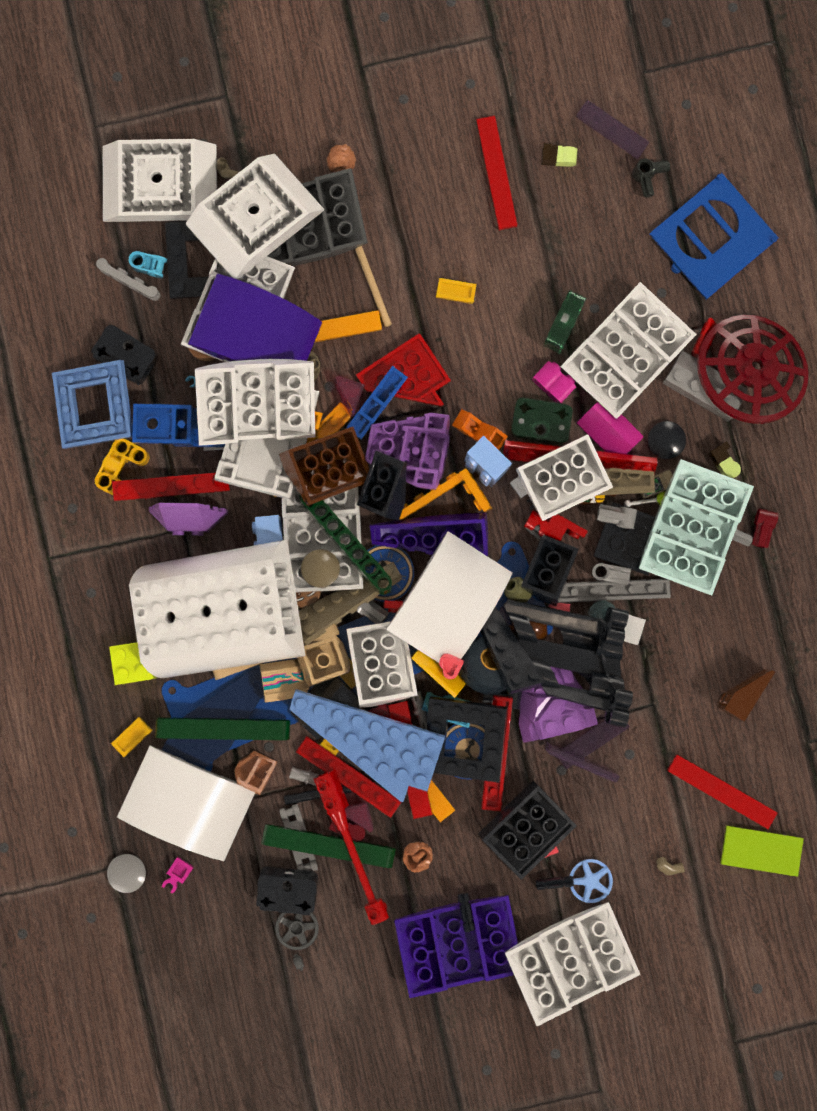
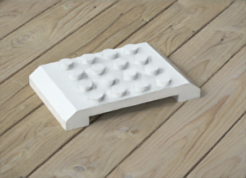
M314 390L315 409L319 397V391ZM276 438L238 440V443L225 444L214 479L215 481L290 500L294 485L284 470L279 454L306 444L307 438L277 440Z

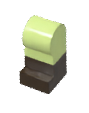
M551 143L543 144L541 165L566 167L576 165L577 148L551 145Z
M726 441L709 452L708 455L722 475L735 478L740 474L741 467L737 462L733 461L727 452L731 447Z

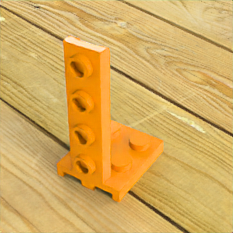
M465 468L459 474L454 472L447 476V481L441 485L439 483L436 490L430 489L431 491L426 495L421 493L413 498L415 502L409 506L405 503L399 519H405L463 481H465L463 486L467 493L473 494L476 498L473 502L479 511L487 512L492 509V506L469 470Z

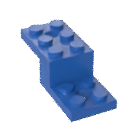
M133 404L132 443L173 444L175 447H225V444L199 446L197 408H194L192 405ZM156 419L158 426L155 429H149V420Z

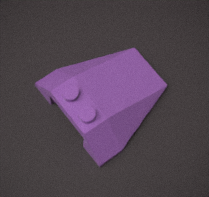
M157 503L149 507V512L165 529L178 536H183L184 532H192V536H203V532L212 530L228 514V510L225 508H210L209 505L197 503Z

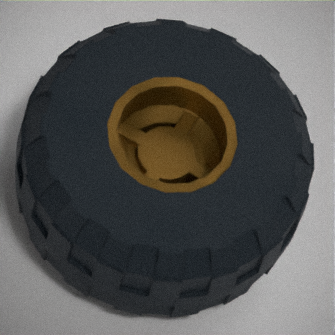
M483 637L475 638L462 657L464 663L460 669L461 677L476 692L486 695L499 694L506 690L504 682Z

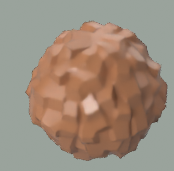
M347 144L335 145L330 149L327 157V166L330 171L338 172L349 168L354 169L356 157Z
M424 842L409 843L403 852V862L407 869L411 870V872L419 873L429 868L433 860L431 847Z

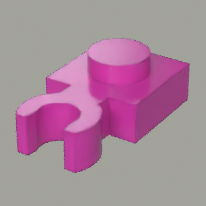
M178 856L166 873L171 877L163 882L162 887L164 888L167 883H171L173 889L170 893H174L178 887L177 882L179 881L183 884L194 866Z

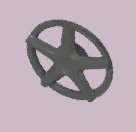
M310 912V916L314 923H303L302 914H296L295 920L291 921L283 917L286 913H281L276 921L275 932L282 945L292 950H302L309 947L316 940L319 924L312 912ZM279 923L289 928V931L283 938L279 934ZM315 929L313 938L307 943L304 931ZM295 936L299 939L302 946L294 947L286 942Z

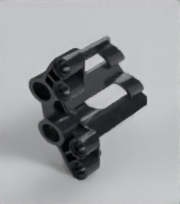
M510 599L503 604L514 625L517 633L516 636L521 646L545 680V683L542 685L545 694L604 710L606 724L626 728L629 720L628 710L633 700V692L625 690L624 680L621 677L620 661L623 656L624 629L628 622L629 611L608 607L604 619ZM529 621L558 627L563 636V643L559 644L537 639ZM551 667L579 673L590 684V689L584 690L558 684Z

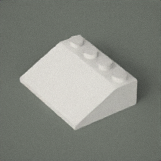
M585 435L516 468L517 474L542 521L613 488L589 435Z
M390 622L346 629L360 709L417 696L409 645L386 630Z

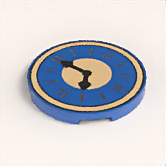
M380 545L367 550L381 567L394 562L403 578L392 586V590L388 594H379L374 599L384 602V600L393 601L402 597L410 589L414 579V567L408 554L399 547L391 548ZM368 566L365 571L370 574L376 571V568Z
M470 723L469 728L457 724L447 729L445 754L482 759L485 727ZM457 777V778H460V779H467V780L470 779V778Z

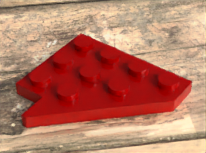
M420 333L356 374L366 392L372 393L390 368L394 366L408 377L394 395L395 398L439 407L444 406V403L436 391L451 382Z

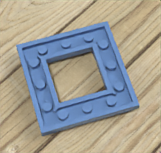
M124 360L52 373L62 449L132 437L133 425ZM106 384L111 420L80 426L75 389Z

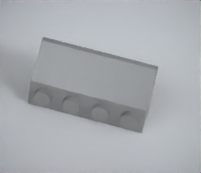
M682 350L663 384L728 422L733 419L714 405L706 395L698 376L697 359ZM706 366L709 381L717 394H719L726 386L719 372L710 366ZM739 385L737 387L740 391L746 394L748 390L747 388H745L742 385ZM732 392L724 399L727 404L737 410L743 402L742 399L735 396Z

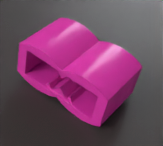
M548 361L532 378V381L558 405L576 388L575 380L569 375L565 376L562 374L561 367L555 362L551 363Z

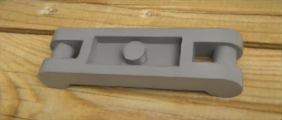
M104 258L97 260L96 265L98 269L105 275L152 301L160 299V292L155 286L147 287L143 285L145 282L138 277L132 279L127 276L128 272L119 267L117 270L114 269Z
M294 804L288 809H279L286 828L307 831L299 804ZM295 815L297 820L290 821L289 816ZM292 850L298 870H312L313 872L319 870L314 854ZM309 857L310 863L303 865L302 859Z

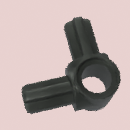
M643 158L633 168L632 176L637 182H640L644 197L654 196L651 179L655 174L669 172L670 163L667 160L653 163L652 160ZM640 168H643L646 173L642 172Z

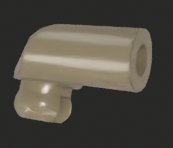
M660 857L656 860L658 870L666 875L685 872L683 863L671 865L665 857Z

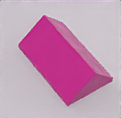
M599 402L577 422L604 452L627 454L644 437L622 414L616 419Z

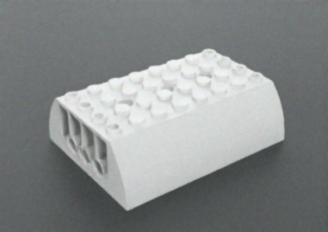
M288 540L144 565L136 570L130 580L129 589L140 662L155 677L169 678L305 656ZM241 600L247 602V608L244 611L239 606ZM205 606H209L211 609V614L208 617L203 612ZM171 612H173L175 615V620L173 623L171 619Z

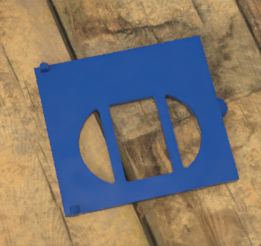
M723 173L718 174L713 181L649 234L673 261L671 266L672 272L675 274L682 272L706 300L778 239L777 235ZM708 201H721L732 208L738 220L737 233L730 228ZM700 206L707 210L731 238L714 254L705 247L683 221ZM677 227L682 229L706 259L689 257L680 249L676 240Z

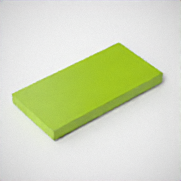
M726 825L720 864L798 877L804 838Z

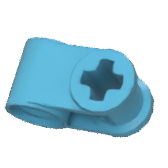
M135 251L130 254L129 263L136 272L148 274L156 278H163L162 271L164 263H167V259L159 255ZM142 258L143 262L137 266L134 265V260Z

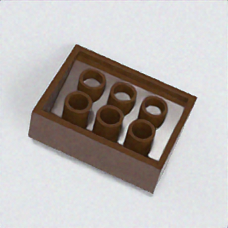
M354 427L344 429L279 454L286 474L307 506L363 485L369 471Z

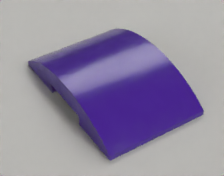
M216 274L188 345L221 360H228L230 362L255 359L307 361L322 322L302 308L275 294L246 282Z
M508 895L469 900L468 903L471 906L472 921L475 927L474 931L465 932L463 929L464 922H462L460 903L420 911L394 920L409 998L441 992L451 987L482 980L490 981L514 975L505 955L506 951L518 944Z

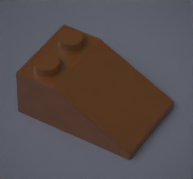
M763 669L728 690L726 694L722 693L717 701L719 703L717 708L736 720L745 722L775 674V671Z

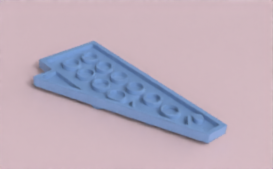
M297 689L295 690L289 710L400 802H404L408 786L428 791L445 735Z

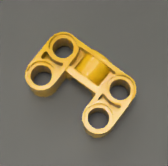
M126 439L115 440L95 477L96 486L113 495L112 481H122L119 475L125 463L130 461L136 465L144 466L149 462V453ZM126 443V451L120 453L118 449L120 444ZM138 452L144 453V458L141 461H136L135 459ZM104 477L109 478V484L106 487L101 485V480Z

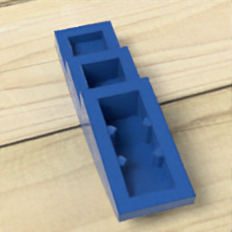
M392 366L347 425L346 429L354 427L357 437L362 439L408 377Z

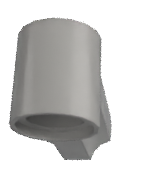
M600 504L597 521L616 524L618 527L634 529L637 510Z
M598 563L593 567L592 574L597 580L624 585L629 584L631 568ZM603 566L606 568L607 573L604 577H599L596 574L597 567Z
M373 600L369 603H363L357 608L358 613L364 614L375 624L383 623L389 614L373 602Z

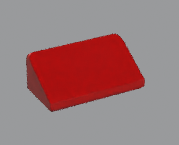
M708 318L705 321L691 356L698 358L701 343L709 331L717 325L712 318ZM716 333L714 334V336L712 337L711 341L709 342V345H708V348H707V351H706V355H707V352H708V350H709V348H710V346H711V344H712V342H713V339H714Z

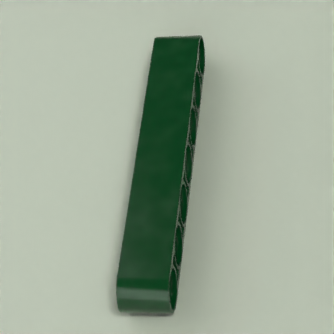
M299 494L300 503L371 586L379 594H388L392 590V579L323 500L307 506ZM318 509L326 510L322 516H318L315 513ZM331 523L338 524L335 530L328 529V526ZM344 537L351 539L350 543L346 545L340 541ZM360 551L363 553V557L355 559L353 554ZM368 566L376 568V571L372 574L367 573L365 570ZM381 580H386L389 585L386 588H380L378 583Z
M161 717L156 718L155 738L290 740V720Z
M265 824L261 841L263 845L352 861L343 838ZM353 841L361 863L384 868L393 867L395 848Z

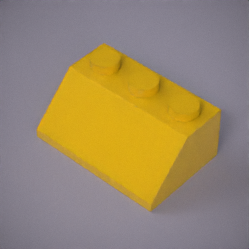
M416 650L411 655V659L454 698L465 686L466 683L461 677L460 671L456 678L447 679L443 675V669L438 662L419 650Z

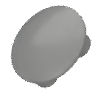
M131 854L119 855L109 864L107 870L108 881L119 892H134L145 881V866L138 856Z

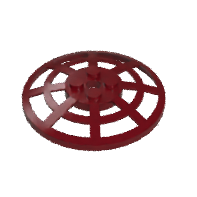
M756 315L732 316L715 325L701 343L697 358L698 376L701 385L713 404L730 417L752 424L771 423L787 416L803 399L808 386L809 376L804 352L796 339L776 322ZM736 320H750L751 328L741 329L732 334L724 329L723 326ZM758 321L772 326L780 331L784 337L779 339L772 333L759 329ZM717 332L725 338V341L719 349L717 358H706L709 342ZM744 334H752L753 343L744 345L737 337ZM760 335L770 338L776 344L771 348L761 344ZM789 342L795 347L803 369L794 366L792 355L786 347V344ZM730 343L739 350L734 358H724L725 351ZM780 349L784 351L789 365L779 363L776 353ZM752 362H757L760 365V369H755ZM718 365L720 377L726 386L719 394H717L709 381L706 366ZM724 366H733L737 378L732 382L727 376ZM779 371L789 373L784 387L776 379ZM794 374L803 377V385L798 397L792 402L787 391L793 383ZM743 383L748 387L754 388L753 396L743 393L737 387ZM770 384L777 392L772 396L761 397L762 388ZM732 392L740 399L753 403L752 414H747L733 408L724 399ZM780 398L787 407L775 414L760 415L761 404L771 403Z

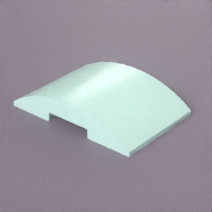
M680 459L652 525L639 569L712 595L724 566L725 557L737 525L741 522L754 486Z

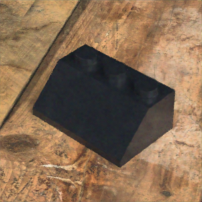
M542 535L521 587L538 600L557 606L579 548Z
M339 677L316 684L308 692L348 706L358 697ZM290 711L300 724L317 740L321 737L320 734Z

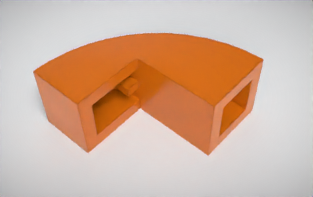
M462 409L452 424L454 428L476 442L485 436L498 450L501 449L508 437L498 428L482 422L470 412Z

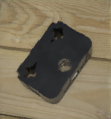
M108 325L104 329L91 351L93 357L100 363L124 360L126 379L136 385L144 383L158 360V355L152 348L144 345L114 325ZM132 344L133 349L128 350L126 346ZM106 351L110 357L101 355L100 352ZM130 369L138 371L140 374L138 376L134 375Z
M263 867L258 879L256 906H259L260 910L310 915V912H314L316 904L317 873L306 870Z

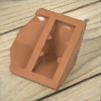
M256 751L251 752L238 762L234 770L236 783L261 795L277 765V761Z

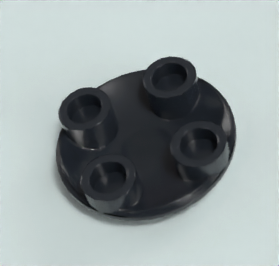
M663 421L656 424L648 435L649 449L662 459L677 457L682 453L686 445V435L683 429L671 421Z

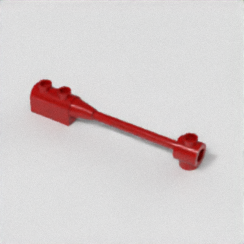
M334 769L320 774L313 779L327 814L338 830L341 831L369 902L364 905L371 925H375L389 918L387 905L381 898L375 899L348 830L345 811L349 804Z

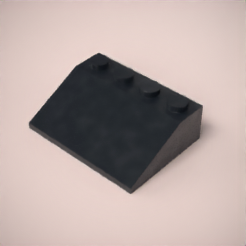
M533 780L478 835L522 880L577 825Z

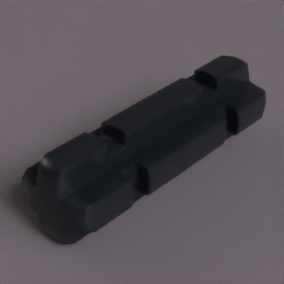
M573 876L536 880L537 890L574 886Z
M460 893L457 898L458 903H460L459 908L462 922H464L463 929L465 932L474 931L475 927L472 921L471 906L468 903L469 896L468 893Z

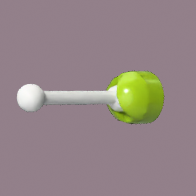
M666 491L660 492L654 499L632 502L626 500L624 506L630 507L631 505L657 502L660 505Z

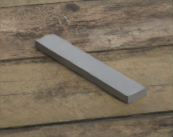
M629 580L628 585L609 581L566 583L558 603L671 598L670 580Z

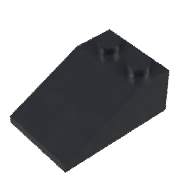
M375 451L357 505L385 518L399 520L405 504L407 463L382 452Z

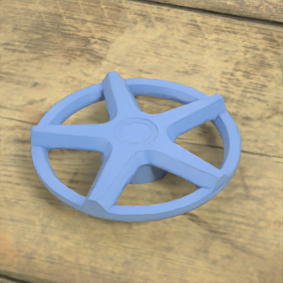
M586 859L576 864L570 876H573L576 869L582 865L585 875L583 878H574V885H584L585 891L584 896L581 897L572 886L570 888L573 894L585 903H596L606 898L610 894L613 884L609 868L601 861L595 859ZM588 863H597L603 868L596 873H592ZM606 873L609 876L608 888L599 882V879ZM593 889L604 893L596 899H589Z

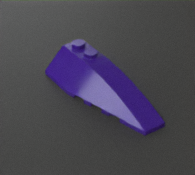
M487 512L426 516L370 525L371 541L375 545L391 548L399 547L408 551H421L433 555L445 534L449 531L488 556Z

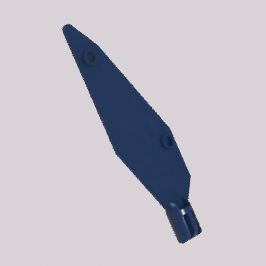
M260 668L248 672L183 718L248 719L264 694ZM255 682L261 683V687L259 689L254 688ZM168 739L161 750L203 769L227 752L235 740Z

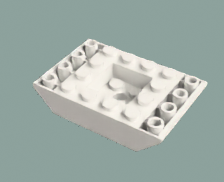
M197 139L117 140L104 145L103 222L188 221L198 204L217 190L216 144ZM155 174L162 175V180L159 183L152 181V177Z
M275 154L258 157L199 203L186 222V226L234 279H239L322 213L324 208ZM252 206L259 208V212L256 214H251L248 210Z

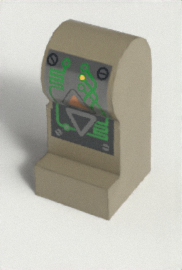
M670 469L654 477L655 493H640L642 499L667 490L672 478Z

